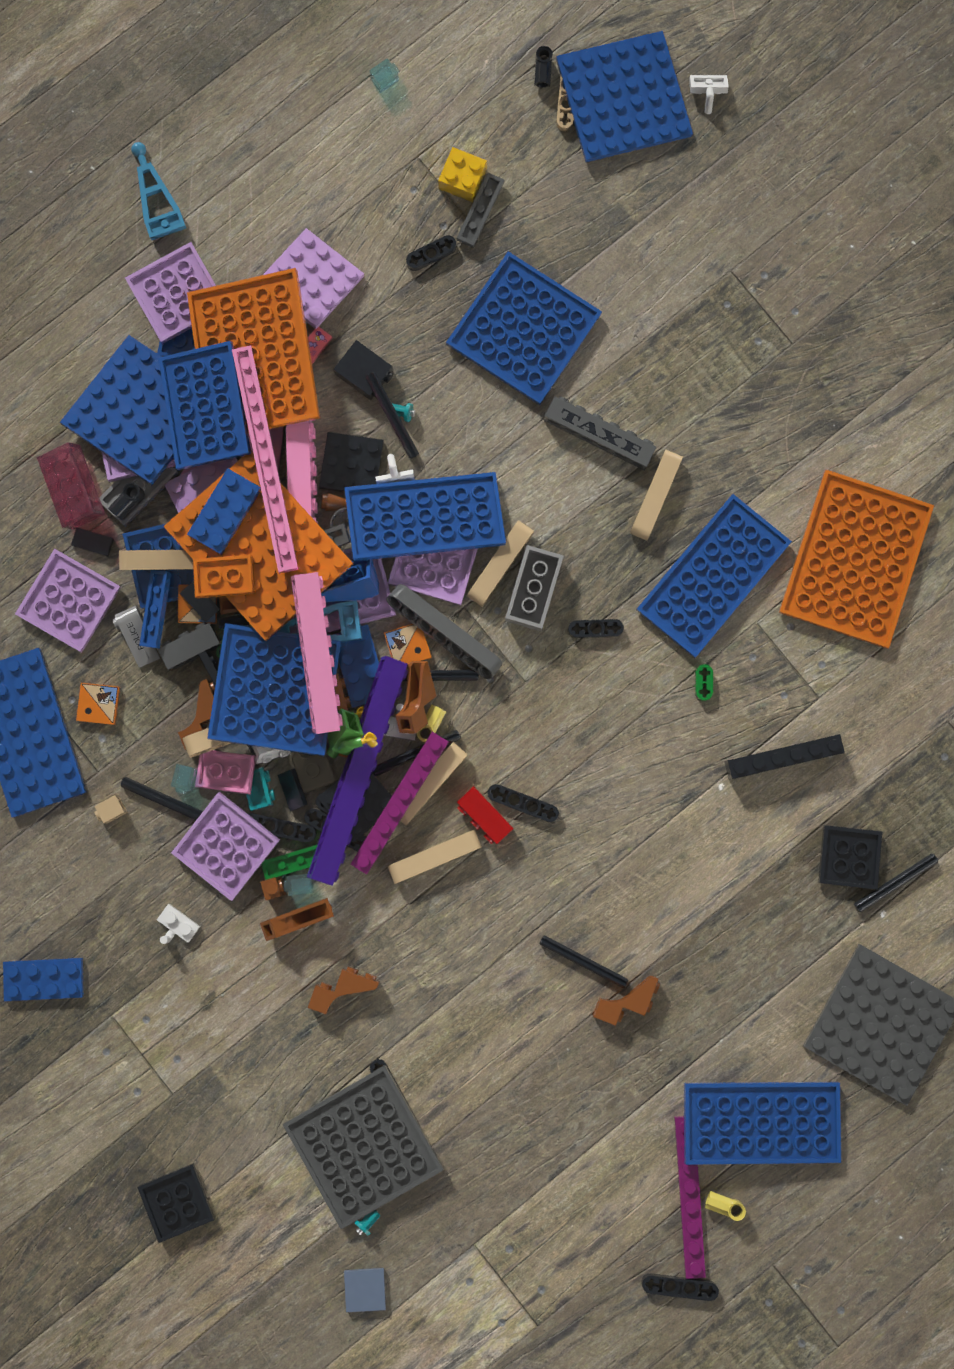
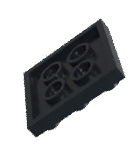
M327 432L319 489L345 492L344 487L377 484L376 477L379 476L384 440Z
M372 772L369 777L371 779L370 786L367 790L365 789L363 795L365 797L364 804L357 813V824L355 827H352L350 833L354 842L375 825L392 797ZM339 780L317 797L328 811Z
M823 825L818 883L878 890L883 832Z
M194 1163L137 1187L158 1243L215 1220Z

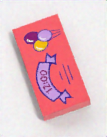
M320 327L314 329L308 337L312 364L333 339L331 335Z

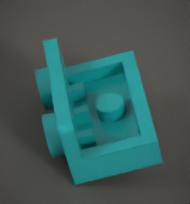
M264 767L254 770L251 794H246L250 811L274 805L273 801L276 800L274 790L270 789L268 784L271 781L270 773L268 770L265 771Z

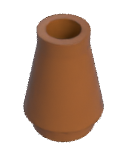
M330 493L322 494L321 509H325V512L347 510L346 499Z

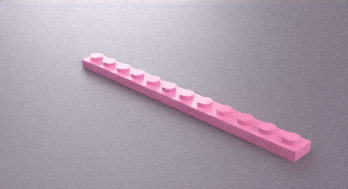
M250 345L232 349L278 572L280 574L298 570L252 347Z

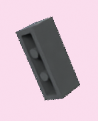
M201 623L195 627L196 630L180 634L177 640L173 642L168 640L161 644L162 647L158 651L169 671H173L199 658V654L203 651L209 653L221 645L210 623Z

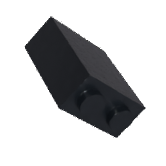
M355 340L333 369L336 376L370 401L373 397L376 398L366 380V375L375 372L382 385L385 382L388 383L394 375L392 373V365L357 340Z

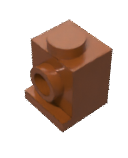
M282 876L261 881L265 900L287 895Z

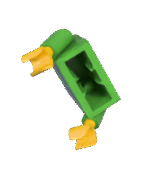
M359 707L356 713L340 709L339 714L342 716L343 726H340V731L328 732L327 736L330 745L327 754L330 757L337 758L339 753L347 756L354 748L362 747L365 743L371 748L378 745L377 737L371 732H368L362 738L363 731L359 717L361 718L364 707Z

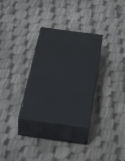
M76 527L71 546L108 557L114 539Z
M194 581L180 592L205 622L220 610L210 598H195Z
M295 768L277 775L290 811L308 805Z

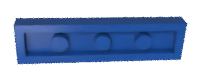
M151 570L139 646L160 649L171 579L170 572Z

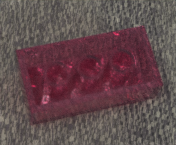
M67 442L37 457L62 528L76 529V527H80L105 515L80 445Z

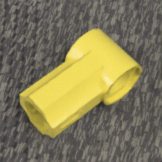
M431 704L426 714L428 724L417 732V737L421 742L425 743L427 739H423L420 736V732L423 729H429L431 733H436L446 711Z
M712 1191L708 1194L705 1208L728 1216L735 1221L742 1220L745 1217L746 1210L741 1201ZM738 1205L741 1207L740 1213L732 1214V1207Z

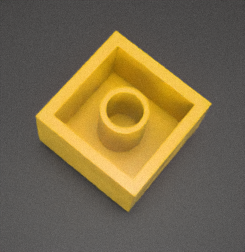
M452 147L438 180L439 189L473 202L486 173L487 160Z

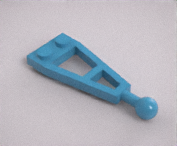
M141 142L134 143L131 147V152L135 157H138L140 166L137 167L143 218L151 241L186 229L179 207L152 163H147L145 145ZM151 172L157 185L146 188L144 174ZM163 192L174 211L150 219L147 197Z
M356 600L336 603L323 608L324 615L335 611L339 612L342 635H330L331 640L346 642L362 639L358 603ZM297 618L290 620L278 632L290 633V627L298 625Z

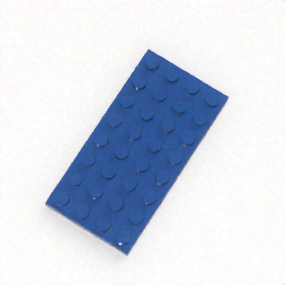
M496 472L344 487L353 561L506 545Z
M732 494L638 606L636 611L692 657L696 658L792 541L737 496Z
M40 648L0 660V783L12 818L87 793Z
M840 1082L684 1083V1163L686 1165L841 1163Z

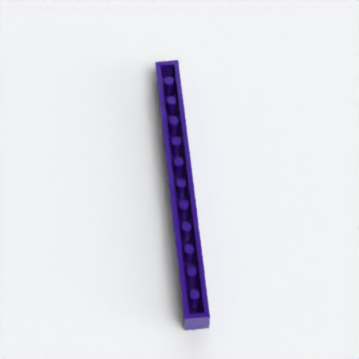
M388 656L381 657L360 718L363 731L362 738H364L365 734L371 732L377 737L378 745L371 748L365 743L362 747L354 748L348 755L307 878L331 886L339 878L338 869L345 860L346 853L344 851L346 845H349L351 842L352 834L350 833L352 827H355L357 824V813L364 804L365 797L363 795L365 789L367 790L371 783L369 778L371 771H374L377 765V760H375L377 753H380L382 750L383 736L389 730V718L395 712V700L402 691V687H400L401 682L408 673V669H406L407 663Z

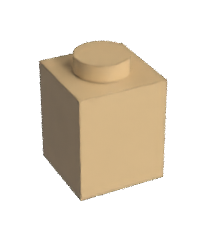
M114 795L95 806L97 819L99 822L102 821L106 824L128 813L118 795Z

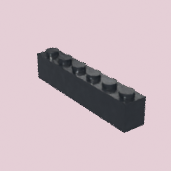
M838 734L727 760L724 763L728 779L732 780L845 753L841 735Z

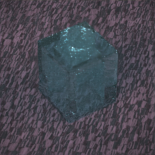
M388 58L369 70L370 79L380 93L399 81V69L395 63L391 64Z
M176 764L171 787L176 788L175 792L186 794L187 791H193L197 769Z
M307 874L287 876V880H284V890L288 892V896L314 893L312 879L307 878Z

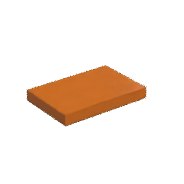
M251 554L193 559L196 599L255 594Z

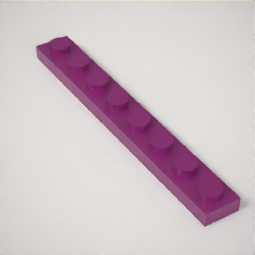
M434 732L430 734L350 865L366 875L369 873L449 741Z
M674 1116L685 1278H706L698 1165H686L684 1163V1116Z

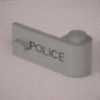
M133 606L115 614L113 623L117 630H121L138 667L140 668L160 659L156 648L139 646L143 617L138 607Z

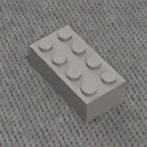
M529 545L526 546L505 617L506 622L542 631L563 555Z

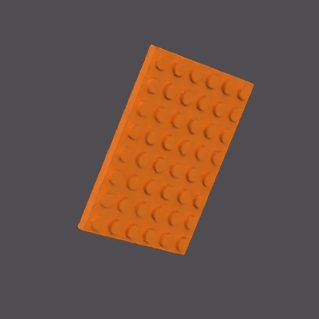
M296 268L187 292L195 349L227 341L233 342L234 349L251 345L269 429L320 418L298 270Z
M251 450V454L243 456L229 469L261 487L254 453ZM221 475L165 524L164 528L192 559L252 555L255 594L226 597L260 636L267 641L296 615L291 581L292 576L318 572V576H322L323 588L320 589L322 593L348 570L353 563L282 484L281 489L298 570L280 574L278 572L262 491H260L222 555L191 538L187 533L223 476Z
M826 469L823 473L778 613L888 649L934 505Z

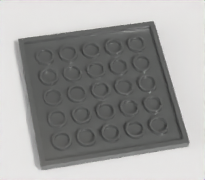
M858 944L803 1046L908 1106L954 1020V998L863 945Z
M386 1065L283 1124L340 1229L345 1228L444 1170Z

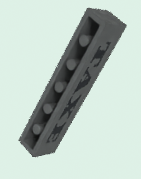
M555 396L544 416L545 422L644 471L656 449L652 441L648 439L642 440L630 430L624 431L620 429L618 424L614 422L608 423L600 415L595 413L592 415L586 412L584 407L570 404L569 400L564 397L558 398Z

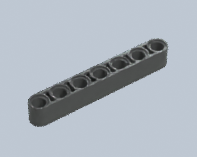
M398 584L388 595L387 603L394 610L483 678H493L502 666V661L498 656L407 586Z

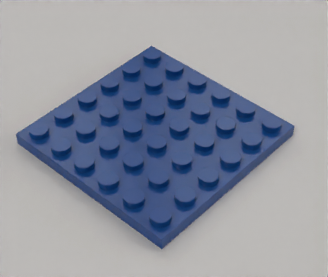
M663 31L556 56V62L567 94L568 104L571 108L585 163L692 137V128Z
M508 251L447 340L446 345L538 405H541L601 316L602 311Z
M128 335L60 423L150 485H153L174 458L158 359L162 356Z
M225 623L207 739L325 756L328 732L316 734L312 730L299 635L277 631L271 638L265 641L252 627ZM331 640L332 647H329V654L333 655L334 667H331L332 674L336 675L341 641Z

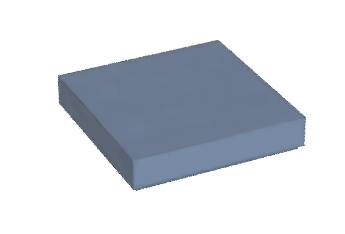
M384 1268L344 1270L346 1312L386 1310Z

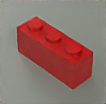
M474 786L457 801L459 804L457 809L464 816L468 814L473 819L470 821L477 830L481 828L486 833L484 837L490 844L493 842L498 844L514 829Z

